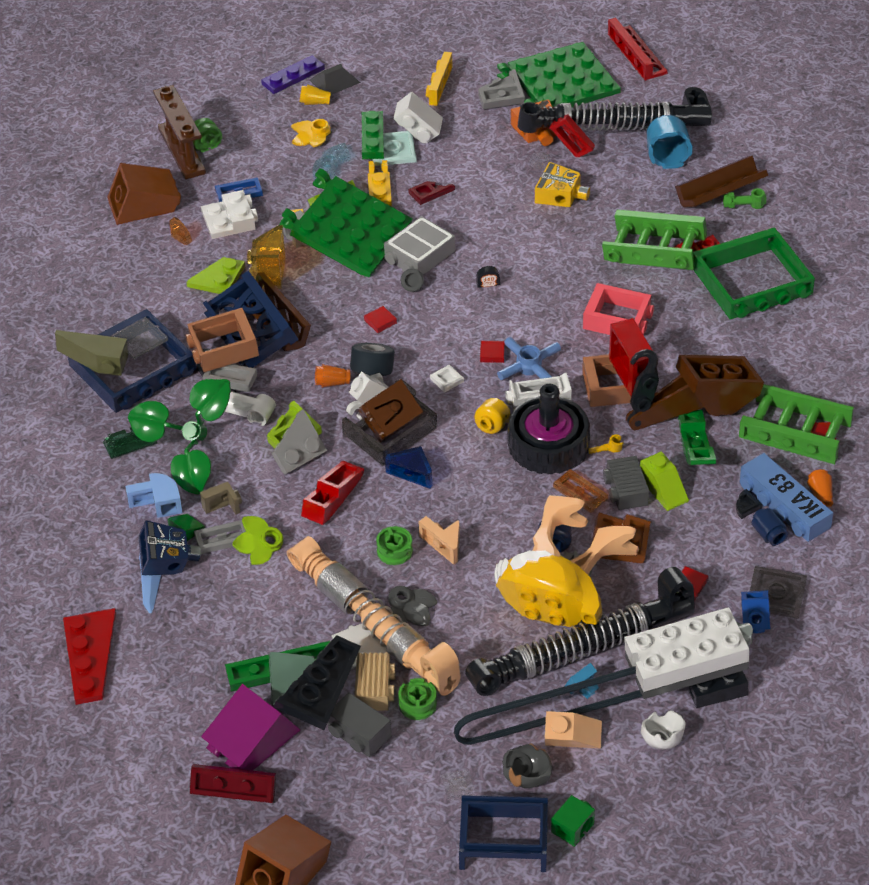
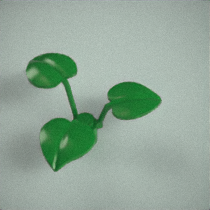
M205 379L193 386L189 400L191 406L198 410L195 413L197 422L188 421L183 426L166 422L169 417V409L157 401L140 403L128 414V420L133 432L142 441L156 442L160 440L165 433V427L181 430L183 437L191 441L184 450L185 455H176L172 459L170 470L175 482L181 488L193 494L199 495L200 492L204 491V487L211 474V461L203 451L190 450L207 436V428L204 425V421L201 420V416L206 421L212 422L224 414L231 393L230 380Z

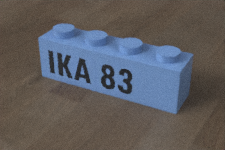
M765 453L741 466L740 484L742 488L751 491L757 496L758 501L763 506L771 508L781 521H785L791 526L796 536H802L809 542L831 528L833 512Z

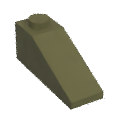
M62 330L55 331L58 352L97 373L122 376L128 359L126 338Z

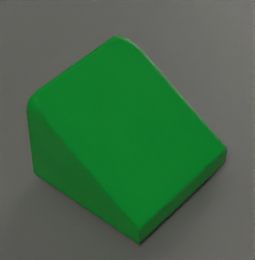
M189 514L168 518L169 526L183 529L186 532L187 541L195 536L194 531L205 528L203 524Z

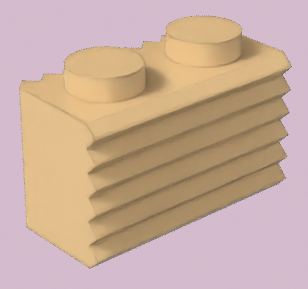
M359 652L356 663L355 697L376 711H388L389 701H394V685H390V680H395V663H390V654L387 652L385 654L382 652L379 654L376 652L374 654L371 652L369 654Z

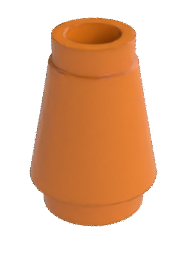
M325 364L315 368V385H321V388L350 384V370Z
M815 470L808 475L807 484L812 494L827 507H831L833 505L832 476L826 470Z

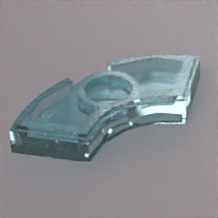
M345 143L327 149L322 153L323 156L315 161L312 170L313 180L317 178L315 173L319 168L325 170L329 174L330 179L334 178L337 167L351 160Z

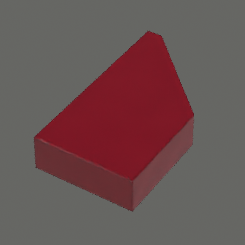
M426 181L408 189V192L422 205L454 191L455 186L453 184L446 186L436 185V182Z

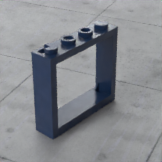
M148 309L97 335L126 338L127 343L149 332L177 359L176 361L114 393L90 368L68 357L69 366L115 413L129 409L139 400L151 397L154 392L163 387H170L176 380L188 377L196 370L192 352Z

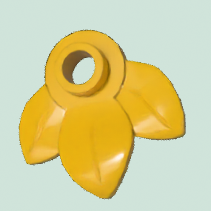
M324 119L294 123L291 125V128L298 134L292 140V144L296 146H306L309 144L312 147L320 146L326 141V136L330 134L331 127Z

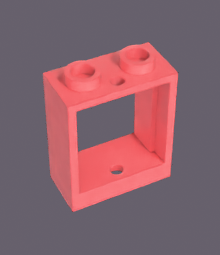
M597 283L583 313V329L610 335V324L627 320L600 313L605 302L638 310L635 322L644 335L648 324L646 320L647 318L651 319L654 312V305H651V295Z

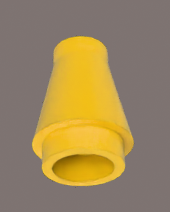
M309 84L307 86L302 85L299 102L305 103L304 105L329 104L331 92Z

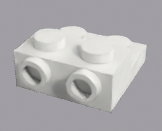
M243 190L222 194V202L201 206V212L212 239L255 230V222H258L256 209H251L253 206L250 195H245Z

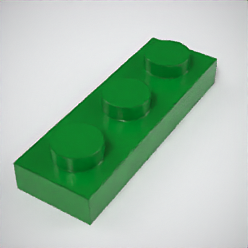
M383 111L361 112L362 160L384 159Z

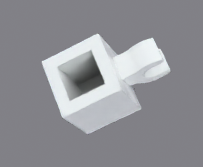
M361 372L353 380L349 391L357 401L351 402L347 406L346 411L353 415L356 409L360 410L359 407L387 389L388 386ZM358 412V413H357V417H358L360 420H363L362 417L360 416L359 412Z

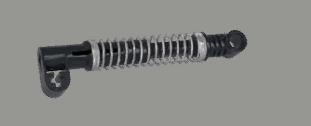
M689 87L684 91L682 105H672L671 102H660V104L656 102L655 105L652 102L648 105L645 102L642 105H639L638 102L635 105H632L631 102L626 105L623 102L622 105H619L616 102L615 106L612 107V104L609 102L607 109L605 103L601 104V109H599L598 103H595L594 109H592L591 103H588L587 109H585V104L582 103L579 109L578 104L575 103L572 109L570 103H559L553 107L548 106L546 108L542 106L541 108L536 103L526 102L520 106L517 127L525 133H534L541 127L549 128L553 121L557 122L559 118H564L567 114L577 125H582L581 129L585 131L589 128L592 131L596 128L599 131L603 128L606 131L609 128L612 130L616 128L618 130L623 128L629 130L630 127L632 130L636 128L639 130L645 128L647 130L648 128L646 127H649L654 119L663 115L676 116L685 123V126H709L711 124L712 111L706 93L700 88Z
M669 567L660 573L658 577L657 599L646 603H633L626 606L624 611L618 608L616 614L610 612L608 617L603 614L597 625H583L579 623L578 628L571 626V635L565 628L563 630V637L556 631V640H554L552 635L548 634V643L544 638L540 637V646L535 640H532V649L525 643L524 646L517 645V647L511 648L510 652L506 655H502L499 658L496 657L493 660L485 658L475 659L468 664L465 670L466 677L479 695L488 696L495 693L501 683L505 684L507 681H513V679L526 680L531 677L533 678L536 673L542 674L544 670L550 671L552 667L557 669L560 664L565 666L567 661L573 663L575 658L581 660L583 655L589 657L591 653L597 654L598 650L604 651L606 647L612 648L614 644L620 645L622 641L625 642L624 637L651 630L693 614L695 612L693 584L679 568ZM581 651V656L577 657L576 653ZM573 654V659L569 660L568 656ZM565 657V662H560V658ZM558 660L557 666L552 665V661ZM550 663L549 669H546L544 664ZM542 666L541 672L537 671L536 667Z

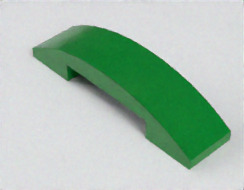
M695 410L679 415L681 440L687 463L689 465L716 464L713 447L709 445L705 431L706 421L703 411Z

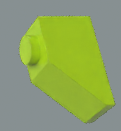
M662 451L640 461L641 470L649 491L667 511L689 502L675 465Z

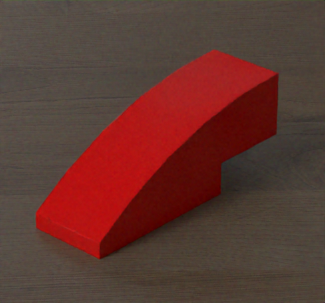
M344 460L318 479L317 488L303 499L301 516L324 525L358 484L364 474V468Z

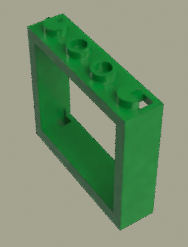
M775 227L693 252L694 272L729 319L743 318L750 313L762 312L769 307L778 304L785 305L791 300L800 297L807 298L810 294H813L814 276ZM772 250L795 281L733 300L710 269Z

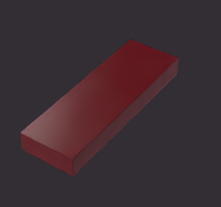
M199 764L191 766L190 794L266 803L274 802L276 773Z

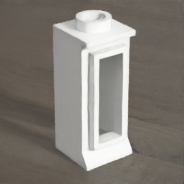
M567 373L557 377L514 383L510 380L509 391H505L507 406L512 405L514 411L524 401L540 396V388L549 383L559 388V397L571 400L572 389Z

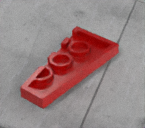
M116 608L63 617L76 705L103 700L110 647L114 632L113 628L116 619Z

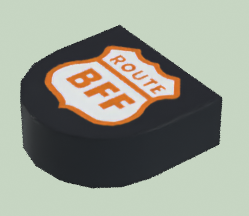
M485 266L479 269L476 274L477 288L500 285L498 269L493 266Z

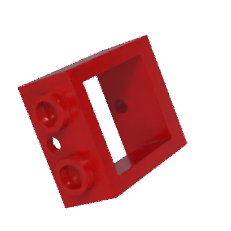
M634 318L610 324L609 360L631 397L637 377L646 368L649 358L641 357L634 365L630 361L640 350H652Z

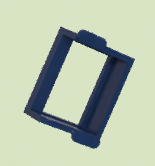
M462 795L459 870H465L466 857L541 859V872H546L548 798ZM468 816L540 818V845L467 843Z

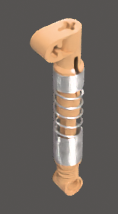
M307 536L287 550V557L291 564L298 571L302 572L304 570L315 580L316 587L345 614H351L355 611L353 616L354 622L361 621L362 629H369L372 638H379L380 645L383 647L387 646L388 653L400 664L408 669L412 668L427 683L431 682L435 686L436 691L442 696H446L455 690L460 682L459 660L454 650L447 643L441 642L431 650L429 643L424 637L409 626L408 623L402 622L400 616L393 614L390 607L384 606L381 599L375 598L374 593L368 590L367 586L360 582L357 577L350 573L342 564L337 561H331L322 553L320 546L312 537ZM368 593L373 596L372 599L367 598ZM356 614L361 617L360 620L355 619Z

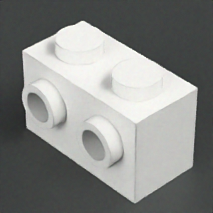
M410 92L397 102L394 120L398 125L404 127L415 139L422 143H428L440 134L443 117L413 92Z

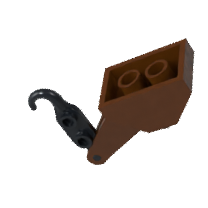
M640 350L632 357L630 363L634 365L641 357H648L649 360L646 368L637 377L630 400L633 410L626 415V422L635 431L701 408H705L709 415L713 416L733 415L761 394L764 381L745 356L679 355L676 369L680 375L656 392L659 383L657 371L658 357L652 350Z

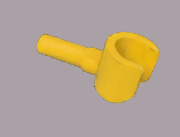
M614 434L610 437L609 443L589 448L588 452L589 454L602 451L617 453L622 450L624 443H620V435Z

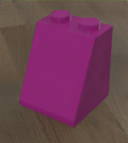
M242 684L201 737L209 743L206 749L218 758L222 754L228 758L225 764L230 768L254 770L301 729Z

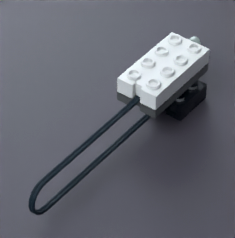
M728 607L624 637L625 658L630 668L473 712L464 716L455 725V738L462 744L472 745L545 725L546 717L478 737L465 738L459 735L462 727L473 720L632 674H636V683L639 690L564 712L584 714L642 696L643 699H647L688 686L690 696L696 708L747 696L748 680L743 671L749 669V645L753 642L752 625L750 623L741 624L736 622Z

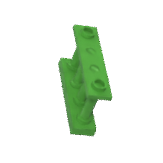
M617 209L615 223L616 230L619 232L615 242L603 241L604 260L624 264L694 270L693 249L691 247L694 240L706 239V219L701 216ZM628 233L640 235L637 244L624 243ZM649 236L662 237L659 246L646 245ZM672 238L684 239L681 248L668 246Z
M764 384L761 394L756 398V402H760L754 417L743 415L741 418L739 438L835 465L839 449V440H835L841 425L851 427L854 407ZM770 405L783 409L777 424L763 421ZM793 412L807 415L801 430L787 427ZM817 419L831 422L825 437L811 433Z

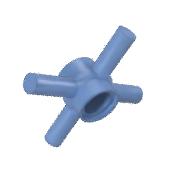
M508 337L505 340L504 344L517 358L516 363L497 372L500 380H504L518 372L524 375L536 374L540 379L552 377L542 367V360L561 351V346L558 342L539 350L533 345L521 347L512 337Z

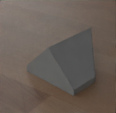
M342 64L326 69L310 79L317 88L331 92V95L361 83L345 70Z

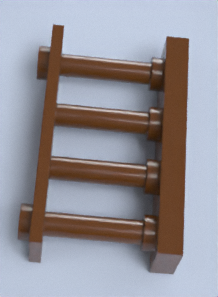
M174 85L153 90V94L166 119V122L158 124V130L185 180L205 175L206 169L193 145V140L201 139L202 136Z

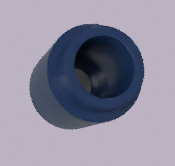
M771 508L759 509L755 512L751 525L766 543L776 546L786 540L788 537L787 527Z

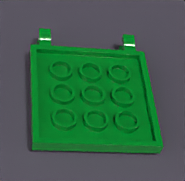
M584 42L519 58L508 62V65L506 63L497 64V68L502 72L497 74V77L501 79L509 76V71L516 70L521 87L530 97L525 99L524 103L550 100L552 107L559 103H570L571 107H574L575 103L579 106L582 103H589L621 93V87Z
M319 168L315 173L317 178L314 180L313 186L324 189L300 220L297 219L296 214L292 210L286 208L282 213L284 218L279 225L290 229V236L358 274L370 277L385 258L384 243L410 225L413 218L337 176L330 179L329 174Z

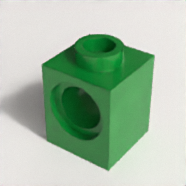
M571 795L551 818V833L575 847L585 834L583 832H588L594 825L595 809L587 801L579 800Z

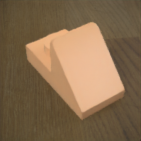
M427 516L419 521V536L453 565L458 562L460 537L459 520L443 530L439 523H434Z

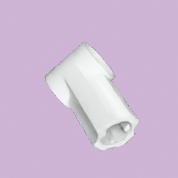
M231 392L225 412L247 417L250 423L254 421L264 426L276 408V403L273 398L266 394H259L254 398Z

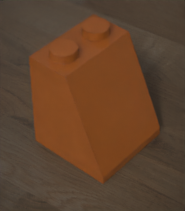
M120 163L107 198L116 224L119 225L172 213L175 211L176 206L180 204L181 194L178 192L176 181L173 179L170 169Z
M285 814L244 842L235 885H307L327 862L331 841Z

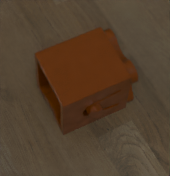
M402 379L364 403V405L359 407L360 410H358L360 416L369 426L379 443L393 436L423 414V410Z

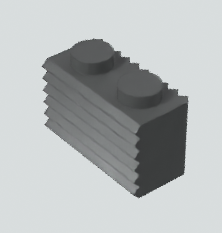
M637 456L607 460L606 469H603V479L605 484H610V500L612 503L616 502L618 510L648 506L649 488L646 485Z

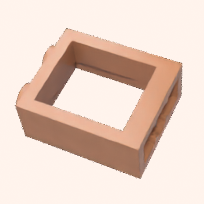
M243 308L187 324L189 334L185 335L189 348L194 347V350H192L194 361L196 364L201 365L203 372L259 356L256 338ZM236 331L239 332L242 341L205 352L200 342Z
M609 354L583 357L582 374L590 407L630 403L631 396L624 385L601 388L599 386L597 376L617 374L609 360Z

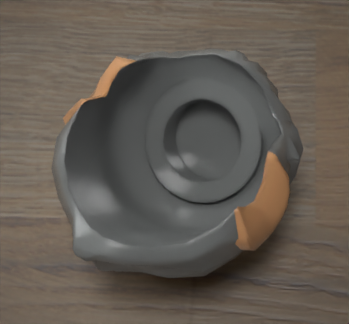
M532 743L510 749L503 756V774L516 787L534 788L546 784L552 775L551 758L545 749L539 750Z

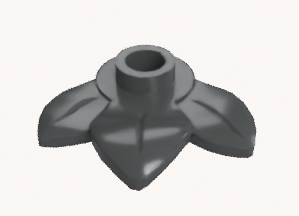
M396 586L391 589L388 595V602L393 614L399 615L402 622H410L417 626L429 625L430 613L428 608L437 604L436 598L430 592L423 589L410 590L405 586ZM402 595L406 597V599L400 600L397 596Z

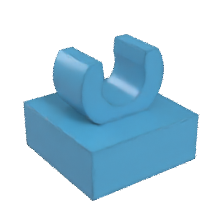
M589 663L570 677L565 686L592 679L597 670ZM594 685L580 689L579 692L588 699L595 694L599 687Z

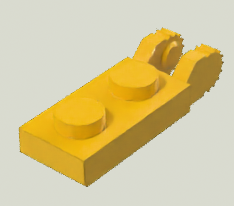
M383 160L381 164L383 173H374L375 164L373 161H369V195L392 206L390 172H388L387 160Z

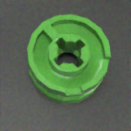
M209 118L196 120L195 124L202 138L193 140L195 148L205 152L209 150L208 148L214 149L218 147L222 140V133L213 120Z
M392 526L383 529L377 535V555L382 562L389 565H400L411 558L413 553L412 536L408 530Z
M414 678L410 679L409 683L401 685L398 692L399 708L405 717L413 720H422L430 717L436 711L437 692L431 682L427 683L425 679Z

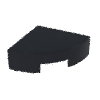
M747 489L740 493L736 503V511L741 519L762 509V504Z

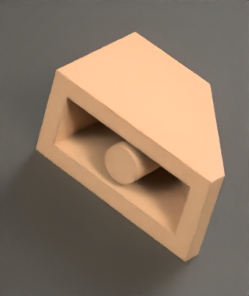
M546 711L545 746L601 749L602 721L577 713Z

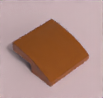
M599 512L595 521L592 542L598 528L630 526L636 529V533L629 541L639 548L637 555H608L600 559L643 563L651 521L626 514L622 520Z

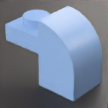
M151 473L149 474L150 481L125 486L129 508L155 504L157 518L182 513L178 486L167 475Z

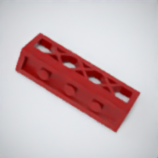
M616 17L608 19L609 37L645 81L668 74L667 69L631 25L623 27ZM653 67L658 68L659 71L653 72Z

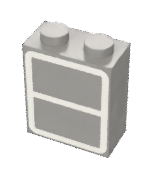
M421 216L384 243L385 259L390 265L395 264L400 267L403 272L407 269H417L424 275L455 252V235Z

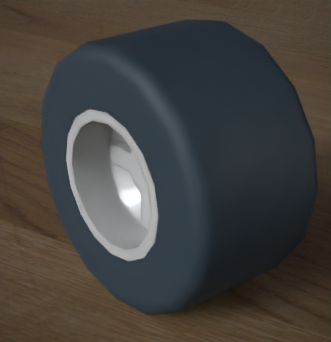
M366 342L354 344L351 350L350 368L355 373L360 374L363 372L369 376L380 373L382 376L390 375L393 372L395 351L390 346L379 343Z

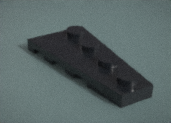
M336 635L318 654L316 660L309 664L303 671V674L276 700L273 708L325 730L361 646Z

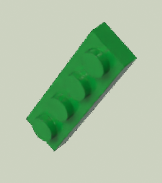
M330 641L286 650L280 653L313 656L314 660H316L318 654ZM269 654L225 664L231 692L237 691L242 684L250 688L270 683Z

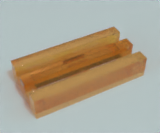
M571 469L553 482V488L566 497L583 500L585 503L582 508L590 513L596 507L598 508L602 502L608 500L607 493ZM568 479H571L572 481H574L575 483H577V484L580 485L581 487L575 486V485H573L572 483H570V482L567 481V480H568ZM584 489H586L587 491H589L591 494H593V495L596 496L597 498L594 499V498H592L591 496H589L587 493H585V490H584Z

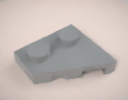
M516 70L509 71V76L501 79L499 77L493 80L491 84H486L478 89V96L483 109L522 104L525 100Z

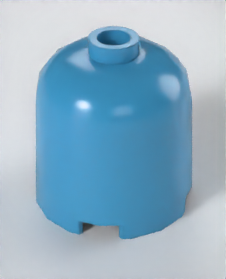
M673 115L660 116L650 123L646 139L651 162L662 166L663 169L682 167L688 157L692 155V143L685 123Z

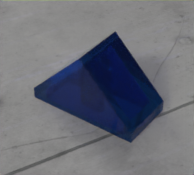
M421 446L386 455L385 469L387 474L431 489L433 486L432 469Z

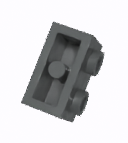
M349 692L335 705L328 721V730L334 737L343 739L356 752H362L369 758L392 737L391 720Z

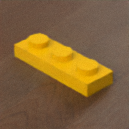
M444 51L441 60L438 59L436 72H433L431 76V85H427L426 98H429V105L437 106L453 68L452 52Z

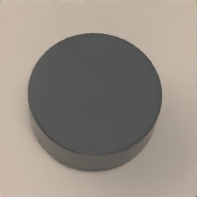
M407 269L401 275V285L407 291H418L424 284V276L417 269Z

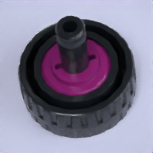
M551 383L545 384L539 390L540 396L524 401L512 412L508 421V447L510 455L521 467L539 474H559L572 470L573 467L578 466L586 458L590 445V422L587 414L578 404L569 399L559 397L560 391L556 385Z

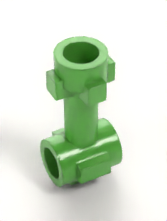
M760 188L753 189L751 195L734 196V192L723 195L724 208H735V205L750 204L754 209H761L766 204V194Z

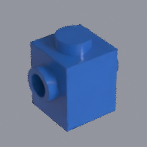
M768 590L741 592L743 624L750 623L753 633H763L765 630L771 629Z

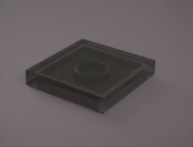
M755 566L750 591L768 590L770 614L799 619L807 575Z

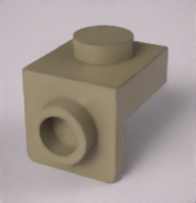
M228 481L200 492L202 508L206 514L230 505L235 515L240 513L239 504L242 503L241 496L237 489H232Z

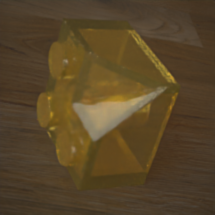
M277 225L253 240L252 249L247 251V262L252 265L249 268V272L255 280L257 273L264 272L278 289H282L286 255L283 225Z

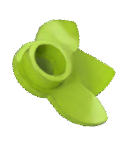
M245 516L242 518V524L246 532L240 534L232 543L233 547L240 553L250 554L252 565H260L270 560L272 552L281 548L284 538L280 530L269 527L263 518ZM272 537L275 543L269 544L266 538Z

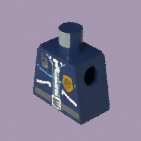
M145 520L138 536L142 575H174L183 572L187 561H199L201 548L200 546L187 545L186 532L183 529Z

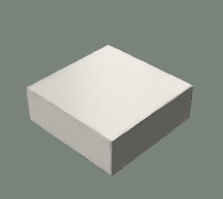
M450 365L430 375V379L444 392L464 382V378Z

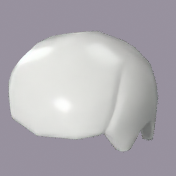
M668 711L664 716H658L656 712H653L648 719L642 722L641 734L646 743L655 749L675 748L682 740L686 722L681 715L674 711Z

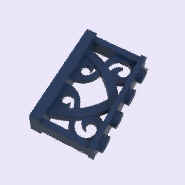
M248 270L241 275L242 279L209 302H203L207 309L204 312L207 318L219 315V311L223 308L228 312L243 308L244 312L248 314L264 311L258 318L257 330L253 331L256 342H261L258 347L259 356L239 362L241 366L247 365L249 368H254L286 344L290 343L292 345L299 339ZM253 302H256L254 307L249 308ZM229 304H233V305H234L233 308H232V307H226V306H228ZM270 321V324L264 325L265 329H262L263 323ZM238 331L220 336L221 338L227 337L224 340L226 345L235 343L234 339L242 341Z

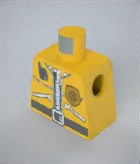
M552 162L548 163L535 186V203L571 207L575 198L587 201L590 195V188L581 186V174L579 172Z

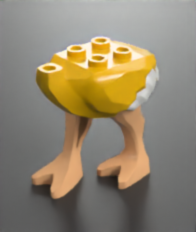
M549 495L544 506L541 526L533 537V550L517 554L510 560L506 558L500 560L496 564L494 573L496 587L501 592L505 601L528 619L566 627L575 626L581 620L586 624L597 625L602 617V604L589 573L603 556L637 555L639 551L638 546L629 541L634 537L636 529L630 526L598 528L591 547L582 555L568 560L560 555L558 549L553 544V534L556 526L559 525L585 527L588 523L587 518L577 512L583 507L585 502L578 498Z

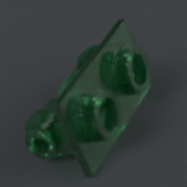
M130 427L129 433H126L125 429L112 434L109 433L107 434L108 437H105L103 441L111 459L158 443L157 441H142L135 435L132 427Z

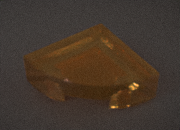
M177 217L169 220L171 237L184 245L191 243L192 238L185 225Z

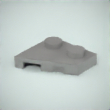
M304 409L296 414V418L291 426L287 428L282 436V440L271 453L284 475L327 451Z

